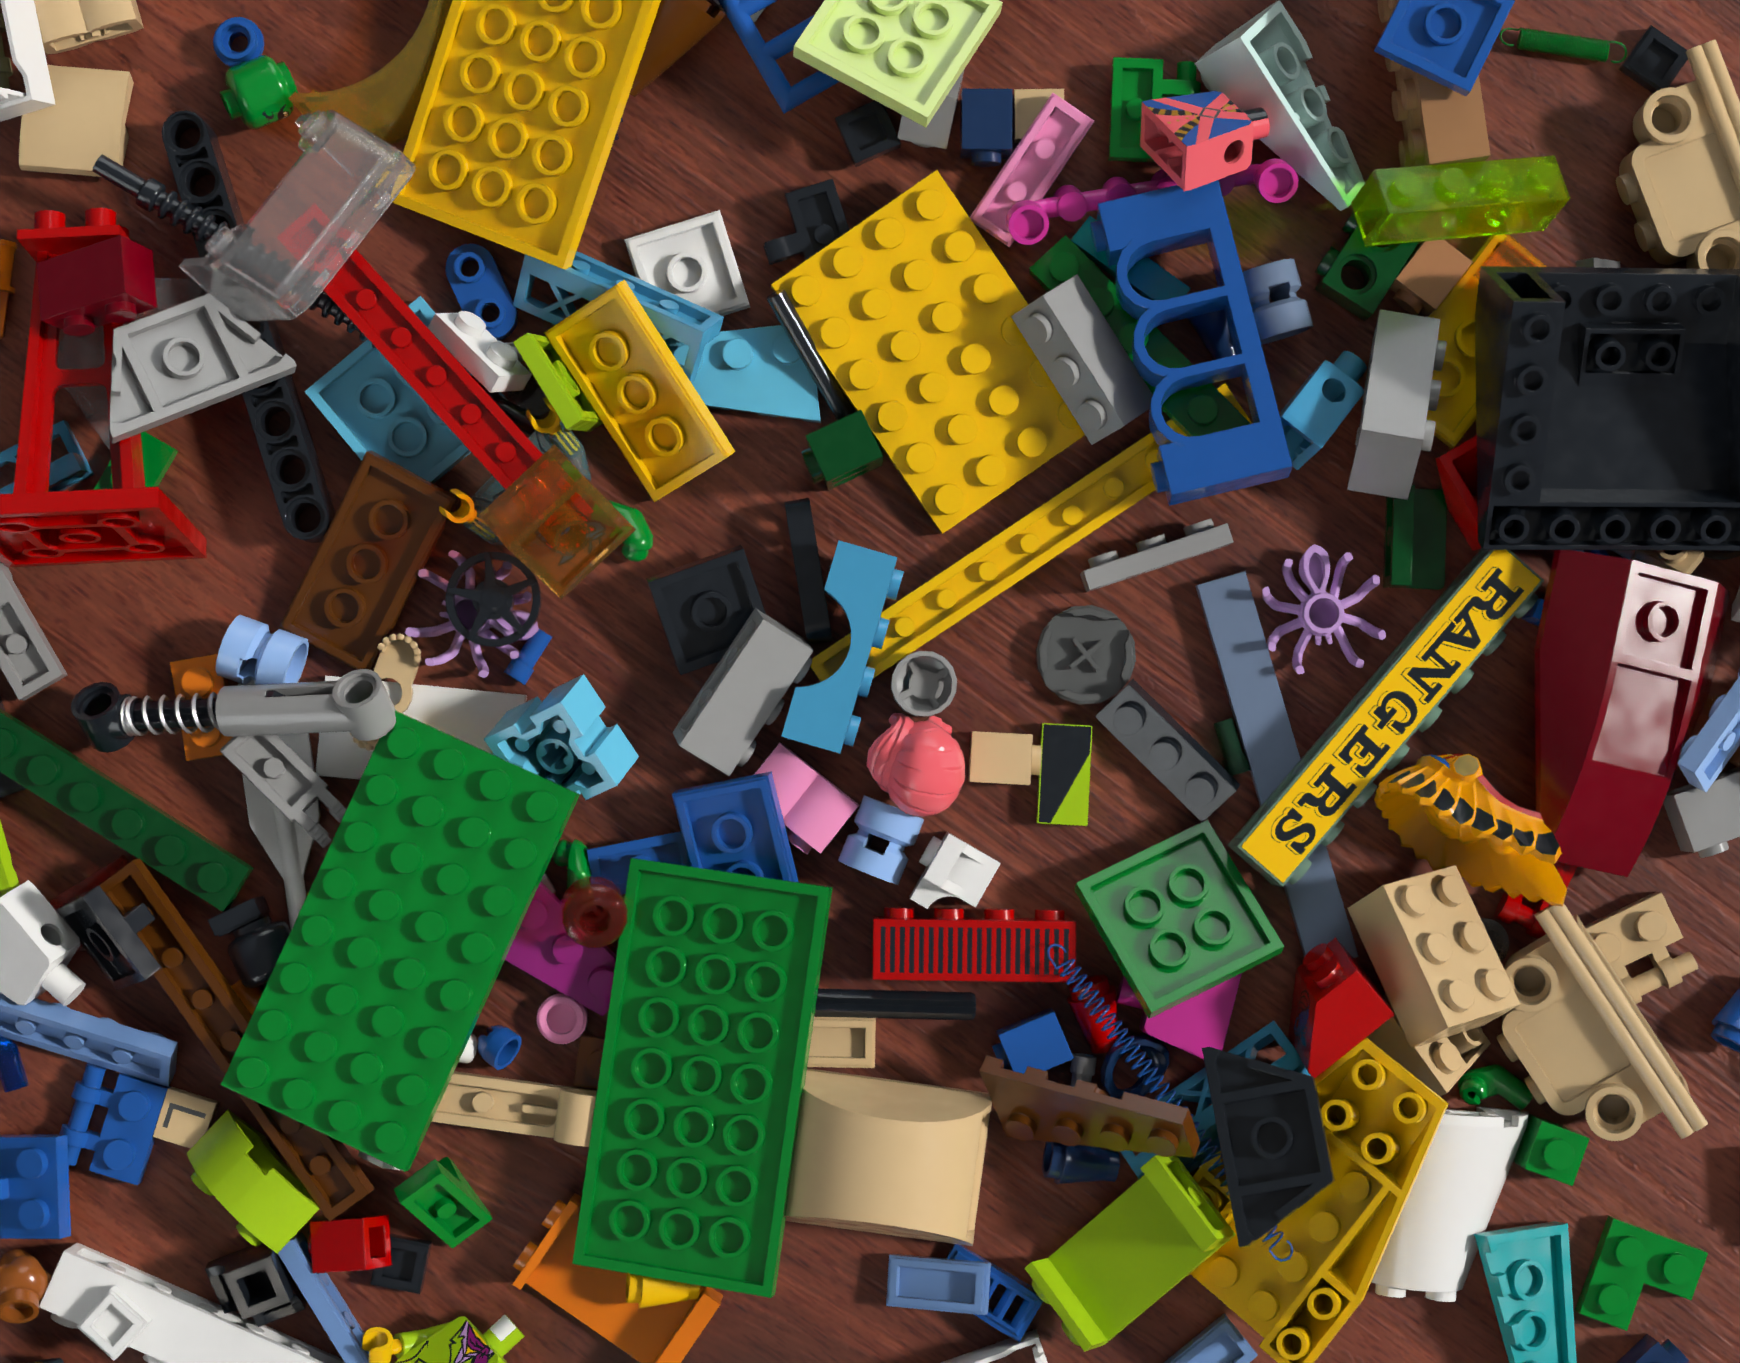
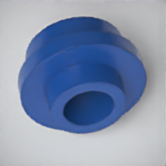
M233 17L225 20L216 29L213 46L219 59L226 65L234 67L261 56L264 50V37L259 27L251 20L243 17ZM239 36L247 37L248 45L243 51L236 52L232 50V42L235 38Z

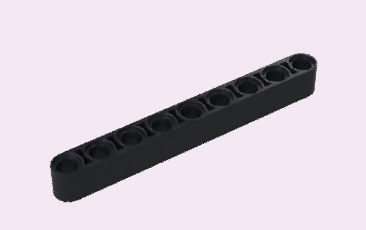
M187 110L173 113L163 124L162 140L181 200L189 199L191 209L197 206L202 207V215L205 217L209 214L215 215L216 224L228 222L230 224V232L235 229L240 230V238L245 240L248 237V233L217 135L213 128L196 113ZM189 128H199L200 138L197 144L188 149L181 148L180 138L184 131ZM204 175H214L215 186L211 193L206 196H196L195 185L199 178ZM192 231L211 295L228 307L231 315L238 320L244 321L248 317H258L261 326L259 333H261L260 339L284 356L285 351L263 281L258 277L259 272L257 270L247 272V264L244 262L239 265L234 264V256L231 254L227 257H222L221 248L209 249V241L206 239L201 242L196 241V233ZM236 269L244 270L245 282L241 289L236 292H227L224 282L229 272ZM292 374L273 381L266 388H254L242 393L284 527L295 538L310 543L322 542L335 516V510ZM287 411L291 421L289 429L281 436H272L269 431L270 419L277 412ZM301 458L306 468L305 475L298 483L288 484L284 478L285 466L289 461ZM309 506H316L321 515L318 527L311 532L302 531L299 526L300 513Z

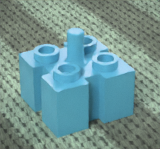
M584 674L554 688L543 702L537 696L507 711L484 738V741L494 755L582 794L585 800L616 787L639 757L618 724L606 727L599 715L606 706Z

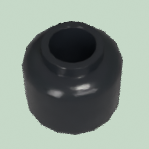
M268 915L233 931L235 939L228 945L227 950L245 987L256 988L263 985L265 989L291 932L286 922L278 920L272 922Z

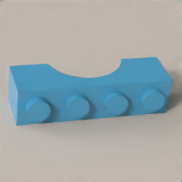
M838 540L824 590L838 602L849 620L851 628L849 652L841 667L826 680L810 686L795 687L781 737L841 754L843 744L853 747L861 717L852 715L857 696L868 697L876 670L866 666L872 647L882 649L890 622L888 619L881 618V613L886 598L896 601L904 571L895 569L897 557Z

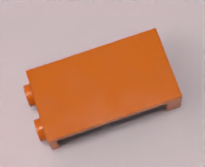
M574 1193L568 1204L558 1199L541 1224L549 1229L539 1246L529 1241L513 1264V1267L519 1270L520 1273L512 1285L521 1290L526 1283L640 1363H681L721 1305L723 1295L714 1288L700 1286L698 1300L688 1299V1301L640 1309L638 1303H626V1273L572 1264L582 1197Z

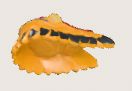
M1462 753L1421 756L1416 765L1398 771L1379 783L1374 800L1376 807L1382 810V817L1388 818L1389 830H1393L1400 835L1402 847L1414 849L1416 858L1426 859L1433 871L1456 865L1461 877L1472 887L1483 886L1485 890L1492 893L1502 888L1513 899L1522 894L1529 901L1535 903L1543 899L1549 905L1563 907L1567 888L1553 865L1562 854L1553 832L1543 823L1541 813L1519 807L1496 791L1483 776L1477 757Z

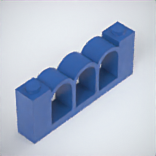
M1219 180L1185 192L1178 185L1099 203L1097 221L1090 223L1096 252L1105 251L1108 266L1117 265L1115 276L1116 296L1122 309L1138 320L1132 342L1133 363L1138 374L1151 386L1156 387L1149 409V428L1156 443L1160 445L1157 454L1158 462L1150 463L1156 492H1166L1170 506L1288 478L1293 465ZM1207 243L1218 285L1217 288L1166 300H1150L1140 296L1132 289L1127 275L1129 270L1138 261L1150 256ZM1224 309L1235 355L1183 368H1168L1159 365L1149 356L1144 346V341L1154 328L1165 323ZM1241 376L1253 424L1190 437L1176 433L1166 424L1161 408L1163 403L1172 394L1181 390Z

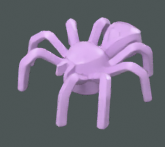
M1315 544L1305 551L1299 563V575L1311 591L1310 595L1303 590L1293 575L1291 569L1293 560L1286 559L1282 566L1285 582L1300 600V605L1278 601L1270 594L1268 586L1262 589L1263 600L1273 610L1298 615L1297 619L1275 628L1267 640V647L1270 651L1276 650V643L1283 635L1301 627L1304 628L1293 651L1292 666L1297 674L1304 673L1302 657L1312 635H1315V644L1321 645L1322 636H1325L1328 644H1332L1331 633H1334L1348 662L1357 668H1363L1364 660L1355 654L1341 624L1345 623L1358 627L1371 637L1379 640L1386 638L1384 629L1375 627L1360 617L1344 613V609L1360 602L1372 589L1380 584L1379 576L1373 575L1354 594L1342 600L1338 599L1346 567L1353 559V555L1350 552H1346L1338 560L1329 593L1326 592L1330 575L1329 555L1325 549Z
M451 550L448 553V556L454 559L458 565L467 560L457 551ZM503 562L502 567L495 572L498 580L502 581L511 573V563ZM471 567L465 572V589L475 590V571ZM427 569L419 570V577L446 592L449 581ZM525 591L522 594L514 595V605L528 603L531 600L532 594ZM455 595L457 615L463 625L470 631L478 613L473 606L472 600ZM443 600L442 605L446 606V601ZM512 610L514 616L523 626L530 613L522 610ZM440 612L441 617L449 618L447 612ZM450 618L449 622L438 626L424 628L407 627L405 630L407 636L420 638L435 637L453 630L456 631L452 644L446 652L437 657L425 659V663L428 666L441 665L456 657L465 639L453 626ZM503 618L498 620L488 619L477 636L487 639H499L497 635L489 630L490 627L498 630L504 636H509L517 630ZM537 622L519 641L527 640L536 634L539 630ZM469 640L472 657L479 671L478 676L485 678L489 674V667L483 658L480 645ZM510 644L496 647L510 656L511 659L519 657L518 650Z

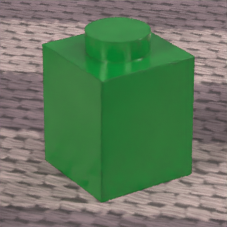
M1529 1114L1528 1125L1513 1162L1524 1169L1573 1186L1590 1138L1576 1130Z

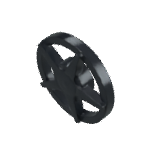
M484 552L468 558L454 571L447 586L445 601L448 616L453 626L462 636L479 645L501 647L518 641L532 629L540 613L542 597L536 576L523 561L502 552ZM493 560H501L513 564L524 573L527 580L512 585L498 580ZM485 561V580L479 583L475 590L457 588L461 577L467 570ZM531 586L533 595L532 609L528 619L522 626L512 613L515 603L514 595ZM455 595L472 600L473 606L478 613L470 631L463 625L457 615ZM503 618L517 630L513 634L499 639H487L477 636L488 619L498 620Z

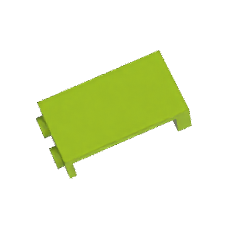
M1153 1156L1140 1168L1144 1175L1051 1256L1033 1261L1025 1267V1270L1033 1279L1032 1287L1042 1301L1053 1307L1063 1321L1061 1325L1066 1336L1075 1345L1081 1346L1084 1352L1108 1343L1236 1235L1177 1156Z

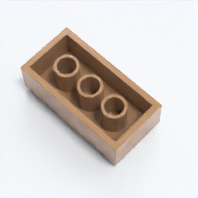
M1377 0L1379 18L1382 23L1388 22L1398 0ZM1385 57L1388 72L1395 71L1397 91L1392 92V111L1395 121H1402L1405 139L1399 141L1400 165L1403 171L1409 170L1411 183L1471 175L1491 156L1479 75L1470 93L1464 96Z

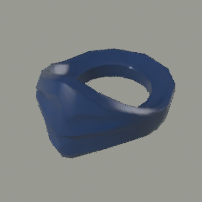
M1146 1033L1130 1035L1134 1036V1040L1127 1048L1140 1044L1139 1049L1146 1052L1145 1060L1152 1059V1063L1145 1071L1158 1067L1157 1072L1152 1078L1158 1075H1165L1169 1065L1167 1046L1161 1040ZM1131 1039L1116 1047L1111 1046L1101 1066V1083L1110 1097L1120 1099L1123 1092L1145 1096L1160 1080L1158 1078L1147 1085H1143V1082L1155 1071L1153 1070L1141 1076L1133 1086L1127 1089H1118L1112 1076L1113 1069L1117 1061L1125 1053L1136 1049L1134 1047L1123 1054H1119L1120 1050Z

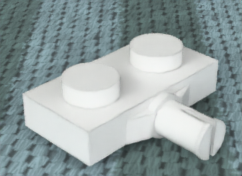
M471 312L435 313L428 326L429 330L489 392L524 390L532 374L520 363L523 361V358L513 342L503 343L498 341L485 329V322Z

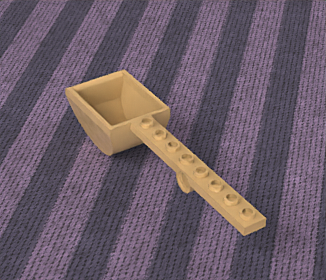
M807 1068L788 1193L786 1221L973 1246L988 1125L992 1107L989 1093ZM454 1071L431 1122L548 1137L563 1144L589 1147L597 1090Z

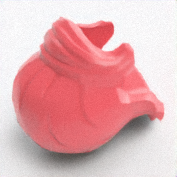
M893 713L889 718L891 727L882 733L869 748L866 766L873 779L877 782V785L884 792L889 793L891 800L906 814L925 817L941 813L955 801L965 780L964 756L959 743L951 737L952 727L942 722V719L936 716H930L926 721L914 722L902 713Z

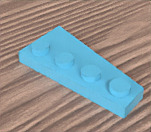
M782 325L721 331L717 337L705 345L697 375L692 385L707 407L821 423L817 386ZM673 338L664 340L678 363L684 366L689 346Z

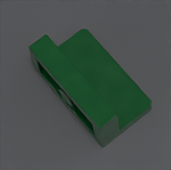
M1412 485L1408 500L1386 496L1383 588L1439 590L1444 587L1447 505L1443 490L1415 489V485Z

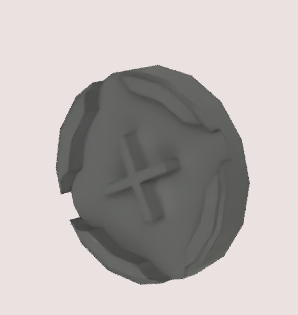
M1094 605L1073 606L1055 615L1041 631L1036 646L1037 670L1046 687L1060 699L1078 705L1101 703L1116 695L1130 680L1136 662L1135 641L1126 625L1111 611Z

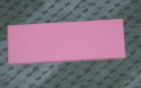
M1052 93L971 214L970 219L972 222L1008 247H1011L1015 240L1006 226V215L1009 209L1015 203L1022 200L1035 201L1044 198L1093 125L1094 120Z

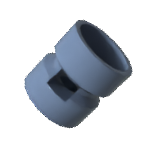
M1283 259L1267 263L1243 272L1261 345L1300 334L1314 327L1307 301L1298 298L1296 294L1302 284L1294 259Z

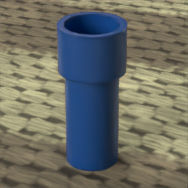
M539 629L535 635L527 639L519 652V657L510 661L504 673L526 685L534 672L533 667L552 637Z

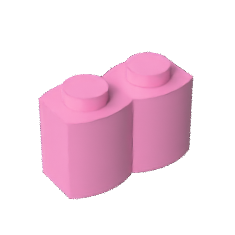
M779 743L754 775L772 771L784 823L789 828L787 831L788 840L805 854H808L812 848L822 853L860 805L787 746Z

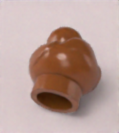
M12 1249L7 1251L0 1259V1319L5 1322L26 1323L35 1319L39 1314V1305L52 1279L51 1275L43 1269L39 1261L26 1250Z

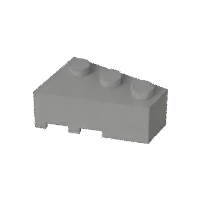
M1379 310L1364 387L1365 392L1362 399L1363 406L1360 425L1357 429L1355 440L1356 452L1347 490L1408 500L1421 450L1430 452L1434 438L1436 421L1427 420L1428 410L1436 411L1441 389V381L1432 379L1433 370H1442L1447 341L1438 340L1440 319Z

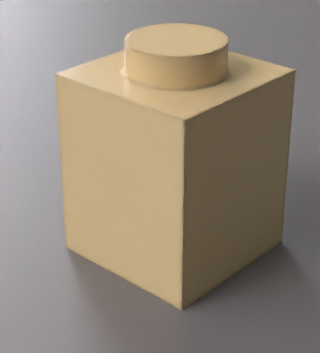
M971 731L968 782L1030 785L1031 775H1040L1041 745H1032L1033 734Z

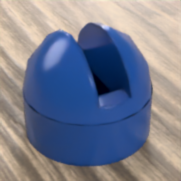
M502 1025L489 1026L486 1028L488 1036H479L477 1050L485 1062L496 1070H501L514 1060L520 1050L522 1039L518 1034Z

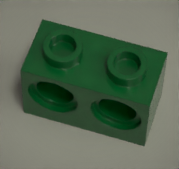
M1377 197L1373 199L1366 209L1358 204L1342 228V231L1349 234L1342 247L1338 251L1331 246L1316 268L1315 273L1322 276L1314 290L1361 320L1366 321L1377 309L1427 229ZM1377 224L1385 227L1391 236L1390 246H1375L1368 237L1369 226ZM1352 266L1361 271L1364 277L1362 289L1353 290L1343 284L1341 280V270L1343 267Z
M862 410L805 435L808 448L801 451L802 458L814 484L824 480L828 491L883 466V455Z

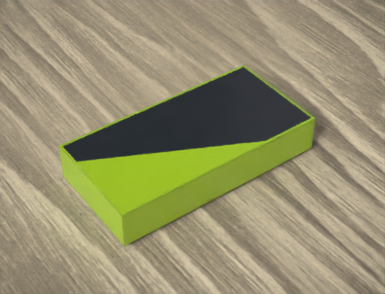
M1041 723L1040 745L1042 753L1038 781L1036 823L1088 825L1093 726Z

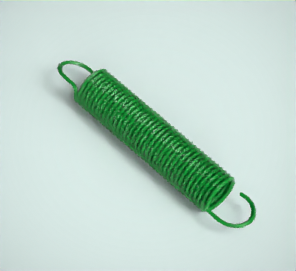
M1524 27L1519 29L1504 28L1499 34L1503 44L1514 46V44H1508L1503 41L1502 33L1506 30H1520L1517 49L1530 50V52L1537 51L1545 54H1557V56L1562 55L1579 59L1584 58V60L1589 59L1605 63L1608 59L1610 43H1616L1624 48L1625 55L1621 60H1611V62L1621 63L1627 57L1626 46L1618 41L1559 34Z

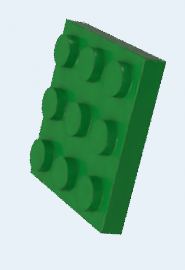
M1208 819L1077 882L1074 890L1149 1019L1281 954L1284 948L1283 943Z

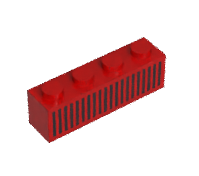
M884 907L883 916H873V980L1067 982L1076 970L1064 977H1060V974L1070 963L1059 969H1054V965L1048 958L1047 950L1052 944L1062 945L1067 953H1064L1061 947L1054 946L1049 952L1051 959L1055 962L1056 967L1070 959H1075L1074 964L1066 972L1075 968L1076 921L1074 919H1066L1065 910L1035 909L1034 918H1014V909L985 908L984 917H964V908L939 907L934 908V917L914 916L913 907Z

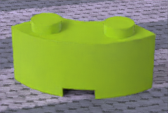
M229 1109L186 1153L195 1170L190 1176L194 1184L207 1195L215 1196L224 1208L239 1222L236 1225L239 1234L256 1247L264 1243L278 1254L319 1210L318 1205L299 1178L276 1154L266 1137Z

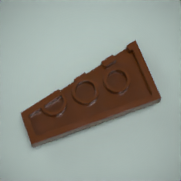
M987 1055L979 1070L1006 1137L1016 1138L1021 1141L1056 1142L1067 1146L1082 1145L1108 1148L1113 1151L1127 1150L1154 1153L1163 1157L1181 1156L1195 1158L1200 1145V1139L1189 1108L1128 1092H1123L1120 1099L1110 1097L1103 1090L1097 1088V1084L1077 1079L1075 1086L1072 1087L1047 1080L1048 1071L1027 1066L1024 1074L1003 1069L1004 1061L1002 1059Z

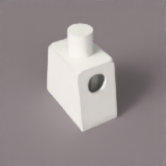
M27 880L0 897V993L18 1005H27L48 991L63 1006L70 1004L86 985L67 967L80 946L79 937L35 885Z

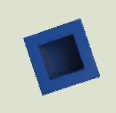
M1052 1008L996 1030L1001 1042L993 1045L992 1048L996 1058L1004 1061L1003 1069L1024 1074L1027 1066L1046 1071L1074 1059Z

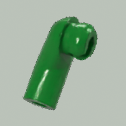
M598 497L591 520L600 521L604 525L617 528L624 544L621 552L626 559L634 562L644 560L648 556L649 549L653 547V534L643 514L633 507Z
M562 839L557 844L553 860L560 867L567 866L566 906L575 915H584L591 910L593 883L587 855L588 848L577 839L573 842Z
M1498 1064L1470 1069L1464 1073L1458 1083L1461 1099L1470 1105H1478L1481 1099L1500 1095L1516 1108L1522 1110L1533 1098L1526 1083Z

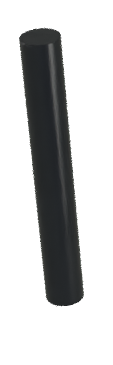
M782 288L770 294L766 300L836 420L855 413L843 390L818 354L806 326L785 290Z

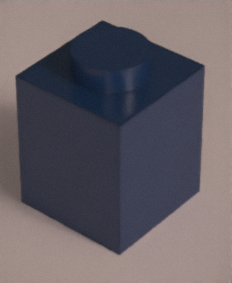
M962 88L960 159H971V165L979 167L1001 165V159H1009L1012 153L1013 89Z

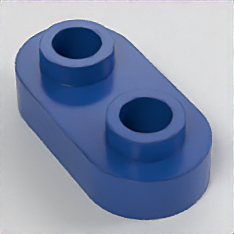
M463 244L455 248L447 258L445 271L462 311L471 312L483 320V310L490 305L497 306L500 311L499 317L493 322L484 321L486 324L485 329L498 341L507 338L517 326L518 310L517 307L513 306L514 300L495 259L487 249L477 244ZM469 260H475L479 264L478 272L471 277L464 276L462 274L463 264Z

